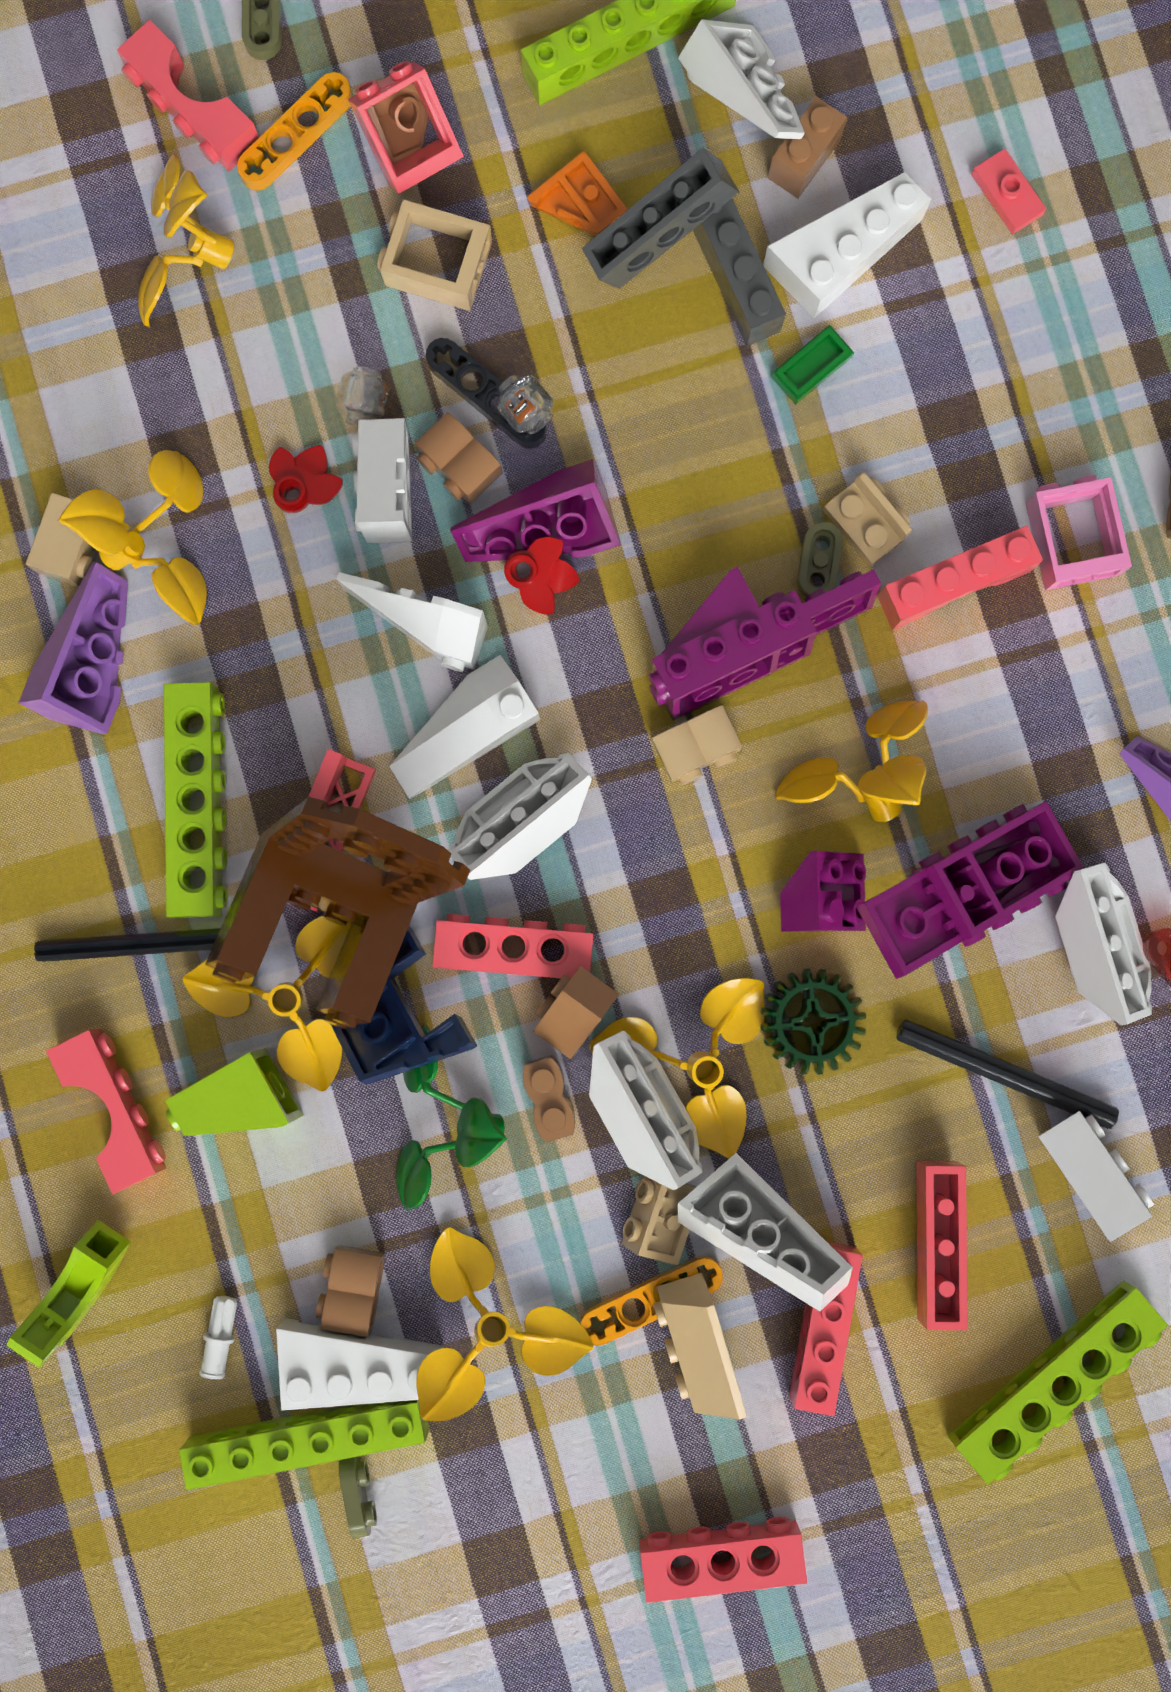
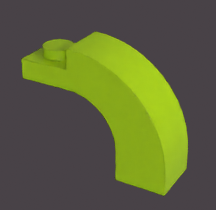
M97 1220L74 1246L59 1278L38 1306L9 1337L6 1346L40 1368L56 1348L65 1343L89 1312L121 1263L131 1241L100 1220Z

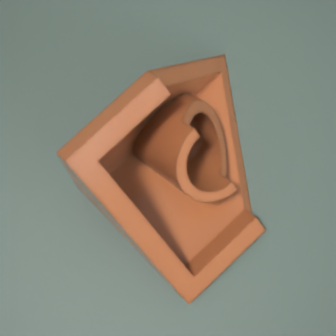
M413 83L367 109L393 165L422 149L429 117Z

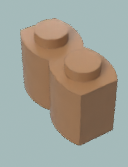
M449 412L415 442L419 453L416 457L417 461L429 474L432 475L435 471L446 480L442 485L457 501L463 498L471 504L503 474L501 464Z
M553 1055L526 1062L523 1068V1084L529 1098L535 1103L534 1122L539 1135L546 1143L573 1135L575 1113L570 1100L563 1093L564 1075L559 1062Z
M339 1245L335 1248L334 1254H327L323 1277L329 1278L326 1294H320L316 1308V1317L322 1318V1330L368 1337L372 1333L386 1253Z

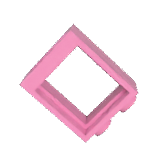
M1096 475L1085 476L1073 482L1074 485L1060 487L1059 483L1046 484L1038 487L1036 493L1026 502L1033 538L1043 558L1039 565L1045 591L1120 576L1132 567L1111 477L1097 480ZM1092 500L1105 556L1058 566L1046 508Z

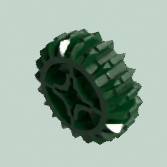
M803 969L802 982H799L796 974L791 972L787 975L791 985L789 988L781 981H777L774 984L781 993L779 998L770 993H767L765 996L767 1001L775 1005L773 1010L768 1008H761L760 1014L771 1016V1023L760 1024V1030H772L774 1034L764 1040V1044L772 1046L778 1043L779 1047L774 1050L772 1056L775 1059H779L786 1053L789 1054L785 1060V1067L789 1069L796 1064L797 1060H800L799 1072L802 1074H807L810 1063H813L816 1074H823L824 1061L827 1062L831 1070L835 1071L839 1068L835 1059L837 1055L845 1062H849L852 1059L845 1050L847 1045L857 1050L861 1047L859 1042L852 1040L853 1033L865 1035L866 1029L855 1026V1020L865 1019L866 1013L853 1012L852 1008L860 1005L862 999L860 997L847 999V996L853 990V986L846 984L839 990L837 987L841 981V976L838 974H834L829 982L826 983V970L819 969L816 979L813 980L810 969ZM815 988L830 994L837 1001L842 1012L827 1013L823 1011L820 1007L819 999L816 998ZM803 991L804 998L802 999L800 1012L796 1016L782 1019L784 1008L789 1000L797 993ZM812 1010L815 1016L826 1019L831 1018V1020L822 1021L821 1026L816 1025L818 1029L814 1033L811 1027L794 1024L795 1022L804 1021L805 1017H809L807 1013ZM843 1024L837 1041L830 1048L823 1051L822 1045L824 1044L826 1030L832 1026ZM783 1031H802L806 1036L807 1044L810 1045L811 1054L799 1052L791 1046Z

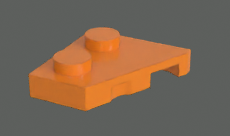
M585 151L581 152L527 196L532 207L595 237L628 210Z

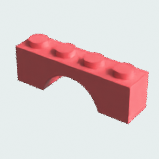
M150 19L117 49L124 63L121 70L126 78L136 88L142 85L148 91L147 97L161 113L167 110L174 117L172 121L178 130L187 139L193 136L200 143L198 147L212 164L219 162L228 172L237 165L240 156L259 138L254 123L228 97L212 102H200L186 97L179 91V79L185 65L175 44Z
M1027 525L884 586L877 597L892 630L923 618L965 595L986 587L1001 585L1027 574L1035 569L1043 561V558Z
M101 1028L87 1030L46 1051L62 1087L78 1086L91 1090L104 1101L111 1117L110 1138L96 1160L112 1195L166 1169L163 1163L166 1159L163 1147L157 1139H152L146 1125L149 1124L147 1113L141 1104L135 1103L130 1092L133 1088L131 1079L125 1069H119L113 1056L116 1054V1048L107 1033H103Z

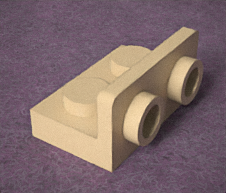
M862 472L850 486L824 505L822 510L833 524L838 527L842 535L867 565L872 567L901 544L911 533L912 529L909 526L910 520L906 513L898 506L893 507L887 500L885 489L876 478H869L865 472Z
M643 1176V1179L636 1188V1200L631 1215L623 1227L622 1245L639 1256L678 1266L690 1231L678 1223V1203L697 1186L685 1183L681 1187L672 1190Z

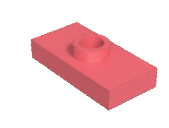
M1006 149L1001 150L974 167L971 173L972 177L1012 235L1043 216L1047 208Z

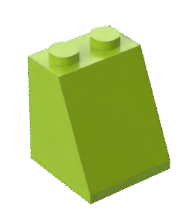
M266 1048L245 1054L165 1100L169 1108L166 1110V1115L170 1124L176 1131L181 1130L184 1136L278 1128L304 1116Z

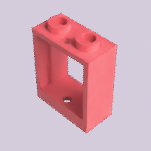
M404 61L393 66L389 70L390 75L379 82L370 80L363 83L355 90L356 95L348 99L388 185L398 194L464 157L425 68L416 62L410 63V61ZM414 83L438 139L393 165L367 109Z

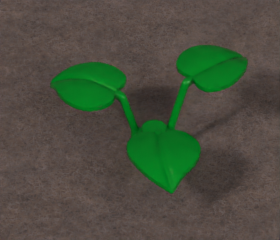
M422 1024L421 1028L426 1035L430 1032V1029L427 1025ZM438 1061L404 1072V1081L410 1092L418 1093L423 1089L424 1093L461 1110L457 1122L458 1136L456 1141L428 1146L423 1150L419 1141L414 1140L407 1143L403 1148L396 1166V1187L401 1203L406 1211L419 1207L429 1193L432 1174L427 1158L432 1153L455 1148L456 1157L460 1165L463 1167H474L486 1160L507 1140L504 1135L505 1124L503 1117L500 1114L491 1113L487 1104L482 1099L471 1098L466 1103H463L435 1090L431 1086L430 1082L434 1080L437 1074Z

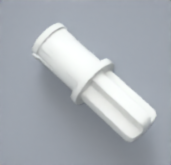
M216 1296L213 1301L208 1332L203 1334V1340L206 1341L202 1366L199 1371L201 1377L216 1380L225 1377L229 1346L235 1341L232 1329L237 1301L233 1297Z

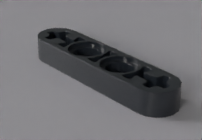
M438 338L428 345L426 359L429 369L435 376L523 448L532 449L543 443L546 438V423L543 416L537 410L527 414L522 421L528 426L533 422L536 423L537 434L534 436L532 433H528L526 436H523L522 425L517 423L513 415L514 408L521 400L518 399V395L514 397L515 392L454 341L448 338ZM448 351L450 352L451 362L458 367L455 375L453 368L447 362L442 361L437 364L436 354L438 352L443 355ZM468 373H477L482 377L483 381L478 389L467 390L461 385L463 377ZM502 396L508 398L514 405L512 411L510 408L504 414H496L490 409V403L494 398Z

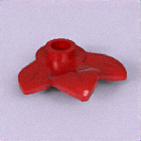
M321 445L308 448L295 458L282 447H278L269 462V473L276 483L273 488V498L281 510L287 513H298L309 504L324 505L330 502L341 490L343 485L342 478L327 474V456ZM291 490H298L299 496L295 500H288L287 493Z
M543 537L535 540L527 551L521 550L512 553L504 565L505 577L512 586L520 590L523 603L529 609L547 615L553 614L555 610L554 593L569 590L580 581L573 566L559 559L564 542L554 537ZM521 562H525L530 566V574L527 577H522L517 572V566Z

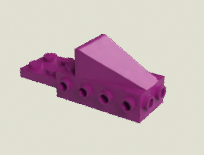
M738 566L731 569L664 651L652 658V673L648 674L651 681L649 688L657 705L665 704L674 721L809 656L816 635L872 609L881 581L874 569L863 575L858 571L842 579L840 586L830 591L822 588L811 593L804 599L805 603L801 602L794 590L786 595L783 592L775 593L762 602L763 606L759 607Z
M1047 801L1028 810L1024 804L1013 808L1003 814L1005 822L999 825L995 819L975 830L978 835L977 838L971 840L966 835L947 845L950 852L942 857L940 851L922 859L918 862L920 867L912 871L908 878L856 906L896 979L908 975L961 942L964 947H968L986 937L984 932L986 929L992 927L993 930L1003 927L1014 920L1012 914L1019 910L1020 913H1024L1042 903L1040 897L1044 894L1050 897L1065 890L1069 885L1067 881L1072 878L1074 871L1084 869Z

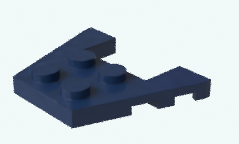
M411 927L407 929L371 1022L357 1024L355 1028L347 1026L346 1029L330 1024L358 1080L366 1085L477 1047L462 1017L457 1014L450 1016L426 1035L420 1027L395 980L397 975L426 955Z

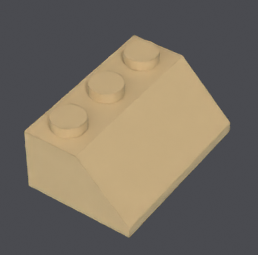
M699 1273L657 1286L660 1301L653 1303L660 1327L668 1325L671 1338L664 1339L671 1364L678 1361L682 1374L675 1375L682 1400L690 1398L694 1413L738 1420L746 1418L747 1414L715 1305L703 1274Z

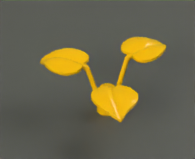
M173 153L155 184L151 199V213L153 216L160 217L165 208L169 210L163 231L164 236L168 238L173 236L180 225L192 232L188 241V250L193 252V256L164 255L161 258L156 255L150 262L141 280L138 293L139 314L143 324L149 328V317L164 289L167 267L171 263H189L201 267L203 261L225 269L234 251V241L201 226L188 216L208 195L198 184L193 172L186 170L179 179V159Z
M163 450L156 453L149 461L148 474L154 488L167 498L135 528L128 531L129 525L123 522L125 513L122 504L112 494L101 489L89 490L77 496L67 505L58 521L75 531L84 541L99 551L102 562L112 570H120L129 564H132L135 569L141 566H159L152 572L151 576L158 595L180 617L196 626L202 620L207 599L206 583L200 571L191 562L181 557H175L169 563L164 558H141L145 550V542L139 534L165 512L173 502L181 511L189 513L197 509L203 499V483L195 466L178 451Z
M924 700L896 702L878 709L869 717L865 725L866 731L870 737L881 738L880 747L883 766L877 765L875 769L865 773L859 779L858 786L844 772H837L839 769L837 760L832 758H816L799 764L783 778L775 794L776 800H786L794 803L818 801L829 795L836 788L837 781H841L856 795L858 802L866 801L873 820L877 822H887L896 818L902 811L901 804L919 805L921 790L926 777V765L920 757L914 755H902L889 759L888 743L890 739H907L923 726L928 715L927 703Z
M324 915L309 922L296 939L295 951L298 957L310 964L294 983H280L271 992L251 986L254 977L242 980V982L236 981L233 984L213 976L214 968L205 965L207 959L183 976V983L192 998L209 1012L221 1017H236L244 1014L250 1007V993L268 1000V1005L273 1013L282 1017L289 1016L299 1028L288 1030L279 1040L276 1051L281 1068L293 1079L305 1083L318 1091L323 1092L331 1085L340 1067L342 1046L329 1023L325 1022L324 1019H316L306 1026L298 1015L297 1010L303 1002V994L300 987L314 969L317 968L324 977H330L351 923L347 922L346 926L338 925L325 919Z
M753 978L731 979L718 984L706 994L701 1003L700 1018L706 1025L715 1028L711 1034L709 1052H695L687 1061L654 1051L657 1045V1034L647 1021L638 1017H623L609 1024L590 1041V1050L593 1054L594 1045L624 1030L631 1036V1040L641 1044L657 1059L686 1070L688 1076L698 1086L702 1087L705 1095L692 1097L685 1106L696 1127L698 1144L730 1159L737 1152L742 1142L746 1127L747 1110L743 1097L732 1086L721 1085L714 1089L721 1082L724 1074L723 1066L717 1059L719 1055L718 1037L721 1034L729 1043L742 1044L751 1041L758 1035L760 1024L764 1023L765 1016L760 1014L761 1008H765L764 982Z
M451 1227L443 1231L434 1246L430 1260L431 1284L438 1296L447 1302H456L467 1295L469 1301L481 1316L474 1328L475 1337L478 1342L464 1359L455 1349L441 1348L431 1352L422 1361L417 1372L416 1388L420 1417L425 1421L438 1422L453 1419L466 1413L478 1403L484 1392L486 1379L484 1373L478 1367L470 1365V1363L484 1347L499 1346L508 1337L525 1340L521 1347L522 1359L532 1372L542 1376H554L568 1370L593 1349V1342L584 1327L570 1314L559 1308L542 1306L529 1311L524 1321L525 1332L510 1328V1323L503 1314L488 1312L487 1308L477 1299L474 1292L484 1290L491 1283L495 1271L493 1256L489 1249L479 1240L462 1234Z

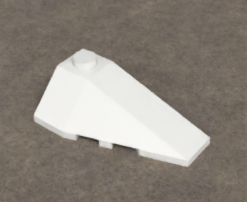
M701 19L678 57L686 69L690 81L774 138L801 139L805 132L793 102L783 96L781 92L785 85L781 75L776 73L774 75L771 68L775 62L773 53L755 27L747 24Z
M338 572L336 580L342 589L435 657L441 659L442 666L459 672H463L464 667L474 670L488 629L483 610L437 596H433L431 603H429L413 590L405 588L397 590L396 594L389 593L390 588L380 582Z
M499 655L469 673L389 767L408 798L412 799L540 721L539 713L517 677L502 656Z

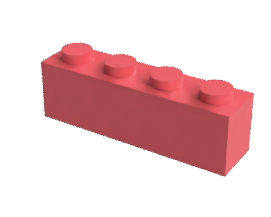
M916 1160L917 1320L927 1330H968L966 1166L957 1161Z

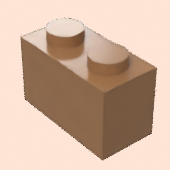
M817 96L799 119L805 134L801 139L785 138L772 157L768 175L769 180L797 199H799L840 142L847 121V117Z
M582 966L578 968L572 978L565 974L562 976L551 992L556 999L549 995L536 1014L542 1019L533 1030L534 1033L570 1059L601 1021L619 995V993Z

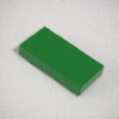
M828 325L772 372L771 378L796 405L853 357L854 352L837 332Z

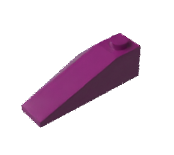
M594 459L556 471L450 528V532L465 562L507 560L512 553L521 550L527 551L535 540L543 537H554L564 542L562 554H572V558L587 557L621 545L608 494Z

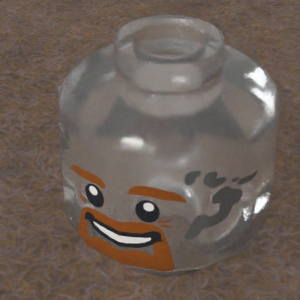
M359 366L354 367L353 371L342 375L336 399V408L342 415L346 416L345 421L348 424L358 427V420L383 418L389 386L382 379L383 375L378 371Z
M512 375L500 385L499 391L501 394L497 400V409L517 433L528 432L531 435L540 431L550 422L553 417L551 410L554 400L536 377L525 375L519 378L517 375Z

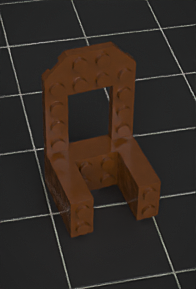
M307 797L261 834L205 965L214 968L213 976L233 984L236 981L242 982V980L256 976L286 903L288 902L304 910H310L311 906L325 912V919L342 926H346L347 922L351 923L316 1011L326 1014L324 1021L343 1029H346L347 1026L355 1028L357 1024L371 1022L417 904L463 887L470 869L461 862L454 861L453 865L450 864L448 861L452 853L445 847L362 809L344 805L341 813L326 810L328 804L324 800ZM335 838L344 842L343 849L354 855L367 858L371 854L384 860L383 866L390 871L386 872L324 843Z

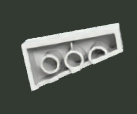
M904 172L767 246L763 263L764 268L815 319L922 221L931 198Z
M737 1153L678 1203V1223L819 1312L849 1284L853 1267Z
M285 1318L276 1328L281 1411L418 1400L416 1379L419 1366L427 1355L435 1350L444 1348V1346L393 1337V1339L372 1335V1333L368 1337L333 1332L322 1330L321 1324L311 1325L300 1323L299 1320Z

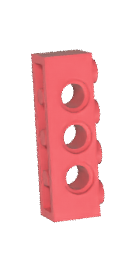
M447 914L446 921H436L432 968L562 978L564 974L572 978L580 966L589 972L591 969L593 933H586V925L563 924V930L557 931L547 930L548 922L524 920V928L508 926L509 919L486 917L485 924L470 923V916ZM474 932L481 933L486 940L484 951L478 955L470 954L465 947L466 938ZM516 935L524 940L525 951L518 958H510L504 952V942L510 936ZM549 939H558L564 945V954L558 961H548L542 954V946Z
M828 1242L853 1269L848 1286L820 1312L805 1303L789 1398L794 1409L835 1416L863 1255L854 1246Z
M786 1517L770 1518L766 1521V1524L752 1526L747 1522H734L728 1524L726 1529L710 1530L708 1527L699 1526L688 1529L686 1534L671 1535L666 1531H657L648 1534L647 1538L639 1539L646 1603L807 1584L801 1532L797 1521H790ZM758 1546H768L771 1548L770 1554L765 1558L758 1559L752 1556L753 1550ZM721 1550L732 1554L731 1558L725 1563H716L712 1560L713 1555ZM680 1555H685L692 1559L691 1564L685 1568L675 1567L672 1561Z

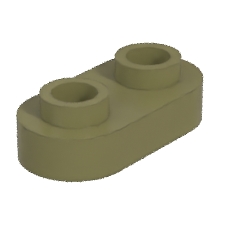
M242 0V39L247 52L255 59H271L281 49V0ZM263 4L269 5L264 10L258 9ZM261 40H269L265 44L258 45Z
M819 522L812 525L803 539L797 584L800 592L805 597L822 588L830 591L836 587L843 536L838 527L832 523ZM818 539L825 540L828 543V549H818L815 541ZM812 576L820 577L823 585L821 587H814L810 583V578Z
M359 1456L339 1460V1477L350 1535L352 1539L370 1536L371 1527L377 1525V1512L374 1501H368L365 1486L370 1484L367 1461H360Z

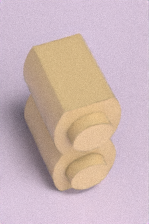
M723 705L652 738V743L671 783L680 780L682 785L703 776L700 769L714 763L716 768L719 769L736 761L738 758L735 753L742 749V745Z

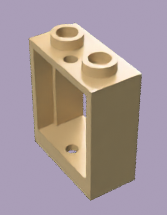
M403 199L399 213L394 212L390 220L389 235H391L388 247H382L378 257L377 268L381 271L384 285L471 311L492 245L490 225ZM411 224L469 241L456 283L398 266Z

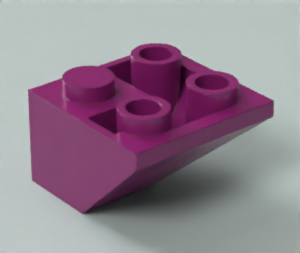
M810 851L780 892L781 932L866 931V924L856 907L865 902L864 880L866 868L864 865V854Z

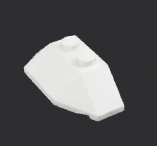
M569 753L561 754L558 758H545L524 763L465 812L457 829L454 843L450 845L448 850L452 853V859L463 863L470 869L469 880L517 873L576 824L592 780L591 777Z
M1105 862L1074 871L1055 918L1078 993L1120 1025H1126L1152 1015V1005L1149 1003L1151 995V968L1128 894L1119 881L1110 874V869Z
M624 1030L594 1045L589 1097L627 1166L672 1190L681 1187L703 1173L702 1164L699 1162V1144L696 1127L658 1059L641 1044L631 1040V1036Z

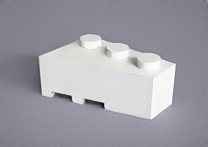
M405 418L358 420V433L352 436L354 457H358L357 471H354L353 476L355 494H357V508H355L356 531H361L367 543L411 542L412 513L409 430Z
M1078 1111L1038 1137L1107 1239L1112 1242L1153 1217L1149 1208L1155 1204L1141 1184L1133 1187L1124 1175L1130 1168L1116 1149L1108 1152L1101 1142L1100 1138L1106 1134L1091 1114L1085 1118Z

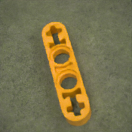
M331 72L322 76L240 156L237 169L246 187L255 191L264 190L269 187L349 109L351 105L348 99L353 95L349 81L344 75ZM330 89L336 92L341 90L342 95L339 98L334 94L329 97L328 91ZM325 104H326V107H327V111H326V112L323 110V107H322V106H324ZM313 111L319 115L318 121L308 127L301 125L299 117L304 112ZM279 137H288L292 140V146L285 152H277L272 148L274 141ZM265 151L274 163H271L268 157L265 159L263 154ZM251 166L261 167L263 172L260 175L255 172L250 173L249 168Z
M701 1255L692 1258L590 1307L582 1315L580 1324L590 1336L593 1345L601 1346L658 1319L653 1303L660 1301L657 1286L666 1281L682 1279L679 1275L686 1272L687 1277L699 1274L697 1267L704 1265L707 1270L715 1269V1272L710 1275L712 1282L706 1284L710 1294L719 1289L722 1283L723 1274L721 1267L711 1256ZM630 1298H638L645 1305L643 1315L637 1319H629L622 1312L624 1302ZM616 1307L617 1318L623 1326L616 1328L615 1320L604 1326V1334L599 1335L596 1330L589 1332L587 1328L591 1326L592 1317L597 1316L600 1321H604L612 1317L611 1311L608 1308Z

